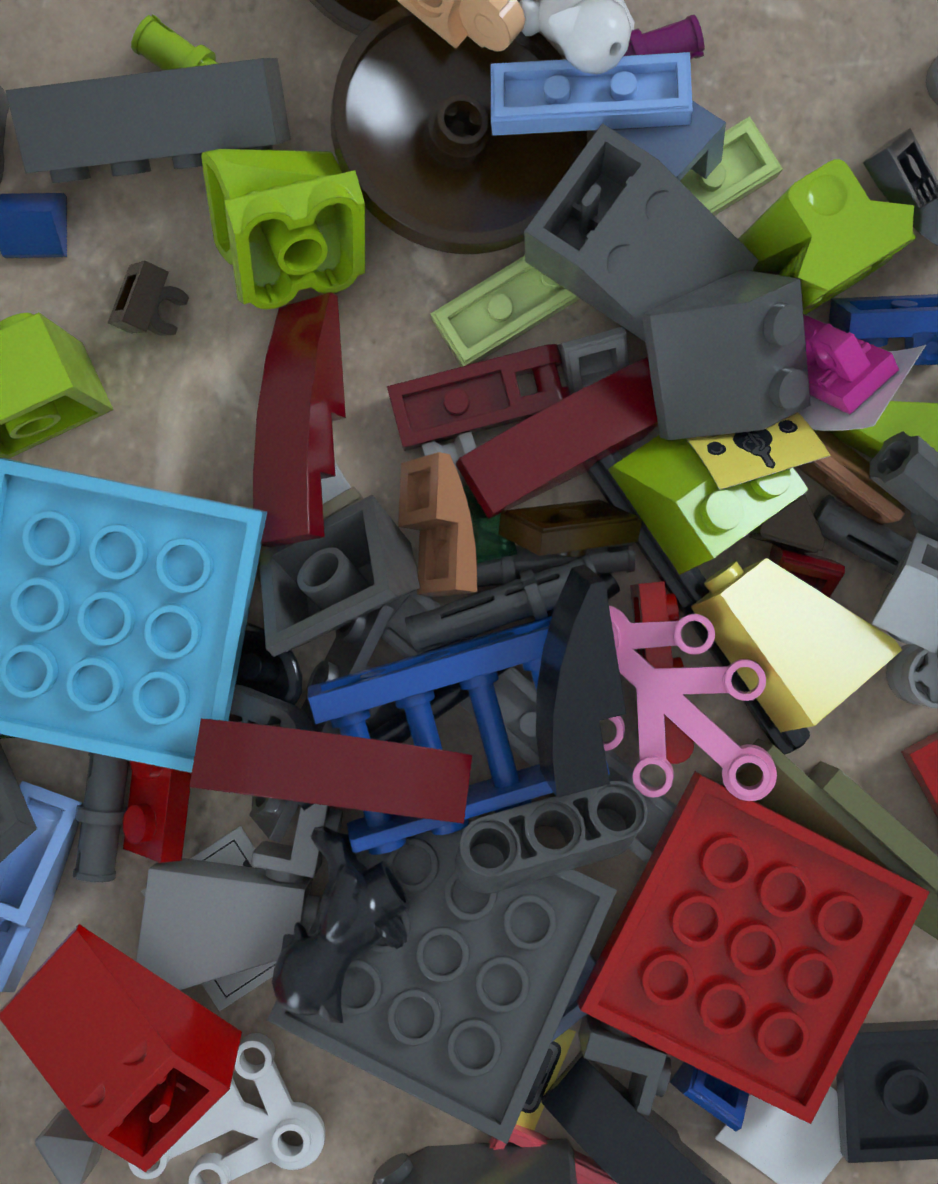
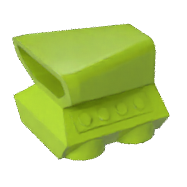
M215 149L202 152L201 159L214 243L221 256L230 265H233L237 300L242 304L251 303L255 307L265 310L276 309L291 301L299 290L312 287L317 292L323 294L329 292L337 293L353 284L359 275L365 274V202L356 171L342 173L331 151Z
M834 159L795 182L738 240L759 260L753 271H780L778 274L780 276L800 279L803 314L807 315L881 268L893 258L894 254L917 238L913 233L914 205L870 200L850 167L844 161Z

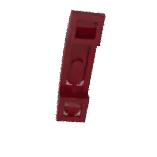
M201 718L189 787L464 824L473 755L339 734Z

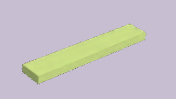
M749 116L725 131L722 161L706 179L690 169L680 182L715 216L777 178L783 168ZM524 255L430 313L437 330L462 367L481 361L575 303L580 298L526 263Z

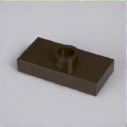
M597 499L506 510V512H501L498 535L539 556L558 554L568 557H580L586 555L587 549L638 542L642 520L632 513Z

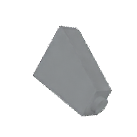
M182 858V861L157 862L148 871L136 962L178 990L275 962L281 953L283 936L285 934L293 935L294 926L297 922L306 929L307 934L309 933L319 912L321 896L311 895L313 881L311 877L304 876L301 883H285L266 877V869L187 858Z

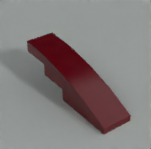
M331 292L279 307L265 358L255 433L253 509L267 511L261 546L271 548L325 537L321 479L336 476L332 421L346 418L338 296Z
M648 357L569 395L485 442L456 461V467L489 519L587 472L598 460L644 439L658 426Z

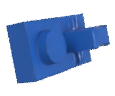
M938 294L831 298L829 324L846 333L851 332L857 339H861L876 347L886 346L889 338L905 337V349L926 345L914 365H938Z

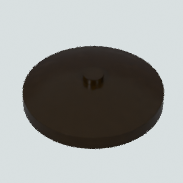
M403 5L385 12L371 22L352 43L341 63L336 78L330 116L331 137L342 173L356 171L365 208L396 234L413 243L441 252L483 254L506 249L523 242L525 229L587 145V131L492 135L491 64L563 60L553 45L540 32L532 36H525L521 31L504 51H494L485 46L482 48L468 36L455 49Z

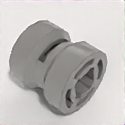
M916 644L903 645L901 647L902 651L887 663L886 678L889 688L896 697L906 703L938 709V649L933 653ZM924 663L925 665H923V666L921 667V669H920L919 671H917V669L919 668V666Z

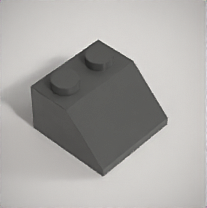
M742 269L641 314L660 438L676 440L764 430L811 406L801 282L799 278Z
M373 495L324 519V538L271 547L260 552L266 650L274 657L339 629L420 588L411 542Z

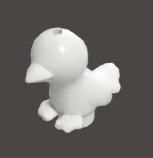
M521 0L519 2L525 17L522 33L525 36H532L541 31L547 39L555 44L559 53L564 55L581 72L596 75L605 73L616 67L628 50L635 21L624 0Z

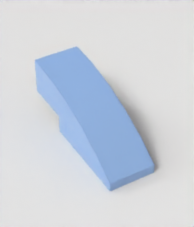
M22 781L19 787L37 829L0 863V992L16 991L49 912L79 824V821L75 819L76 807L83 804L80 801Z

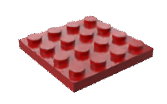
M694 771L577 999L580 1011L811 1124L930 891L755 801H745L736 798L724 785Z

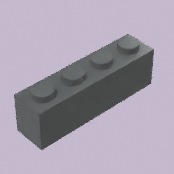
M260 58L5 90L25 173L49 171L52 183L89 179L91 176L88 166L110 164L113 176L150 172L149 159L172 157L174 169L203 166L201 154L205 151L215 149L273 150L272 145L291 140L278 58Z

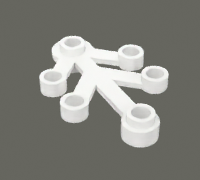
M252 1033L241 1040L234 1068L243 1078L255 1081L265 1109L244 1102L232 1077L230 1090L160 1158L159 1162H156L147 1172L129 1162L128 1164L132 1173L137 1177L153 1179L164 1171L170 1159L231 1130H235L252 1136L255 1139L223 1156L218 1153H207L201 1156L189 1176V1184H208L201 1178L200 1172L210 1169L215 1171L220 1177L221 1182L217 1184H228L229 1181L270 1162L287 1170H298L309 1166L318 1158L323 1149L325 1126L321 1116L311 1106L302 1102L292 1101L274 1062L275 1047L271 1039L261 1033ZM251 1047L258 1048L263 1052L265 1062L259 1065L249 1063L244 1056V1050ZM290 1130L296 1131L301 1135L303 1143L299 1146L289 1145L283 1141L281 1134Z

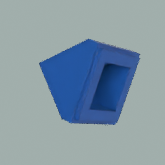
M64 193L1 194L0 252L4 258L67 257V196Z
M683 1062L670 1080V1083L682 1094L735 1132L740 1130L743 1125L749 1093Z

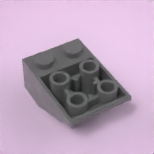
M603 123L524 231L526 263L643 341H645L642 313L742 269L753 271L759 261L657 158Z

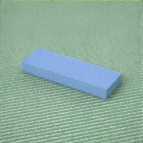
M690 52L623 56L616 67L597 75L581 72L567 59L491 64L492 135L598 130L602 123L611 129L691 125L693 108Z

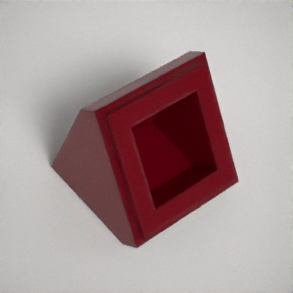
M772 544L769 560L827 597H831L845 574L844 565L829 558Z

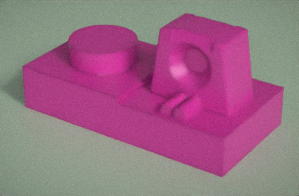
M803 314L810 395L850 415L899 370L893 354L861 339H857L851 332L846 333L833 327L831 324L823 323Z

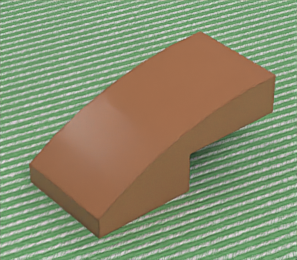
M437 452L401 463L398 527L420 531L418 557L420 588L417 589V595L444 597L477 592V561L472 520L466 495L450 454Z

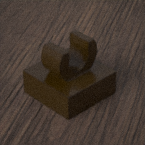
M145 260L134 263L128 267L108 324L131 334L147 332L149 329L154 334L160 336L176 335L178 328L164 322L160 318L158 313L159 304L166 299L176 305H187L189 297L183 290L177 287H164L169 274L168 271Z

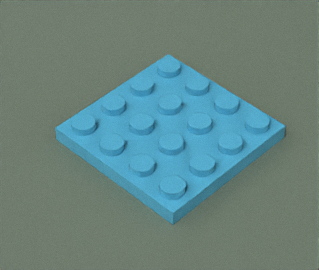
M0 458V734L192 773L201 718L229 721L267 511Z

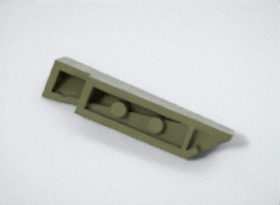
M758 738L752 745H757L770 754L776 767L777 779L772 791L764 798L755 802L930 891L914 925L938 940V856L839 768L820 761L807 776L773 744ZM754 763L742 764L736 771L737 780L745 786L756 785L760 782L763 775L761 768ZM721 779L718 783L724 785L723 779Z

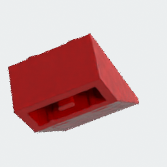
M80 924L76 926L0 1010L1 1022L88 1137L144 1172H147L230 1090L242 1031Z

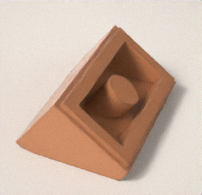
M814 430L831 456L796 467L848 507L883 525L900 521L905 515V506L870 479V462L829 431Z

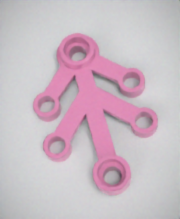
M609 606L619 671L637 689L640 760L633 771V783L636 789L641 794L654 798L666 794L672 786L674 771L672 765L666 759V715L722 767L723 783L733 796L745 801H756L767 796L774 788L777 779L776 767L770 754L757 745L745 744L739 746L683 695L729 693L738 700H753L761 695L766 686V676L761 666L750 659H739L729 666L654 668L634 649L678 646L688 654L704 653L712 646L715 639V629L712 622L703 615L689 614L679 621L631 623L622 611ZM698 621L705 625L708 631V638L705 643L694 647L684 642L681 633L686 623ZM749 667L757 673L758 684L753 690L742 692L733 686L731 679L737 669ZM621 716L608 718L615 724L617 734L613 740L603 741L605 751L617 747L624 737L625 724ZM754 763L761 768L763 775L759 783L753 786H745L737 780L736 771L742 764ZM650 764L660 766L666 774L665 782L658 787H651L645 784L641 777V770L645 766Z

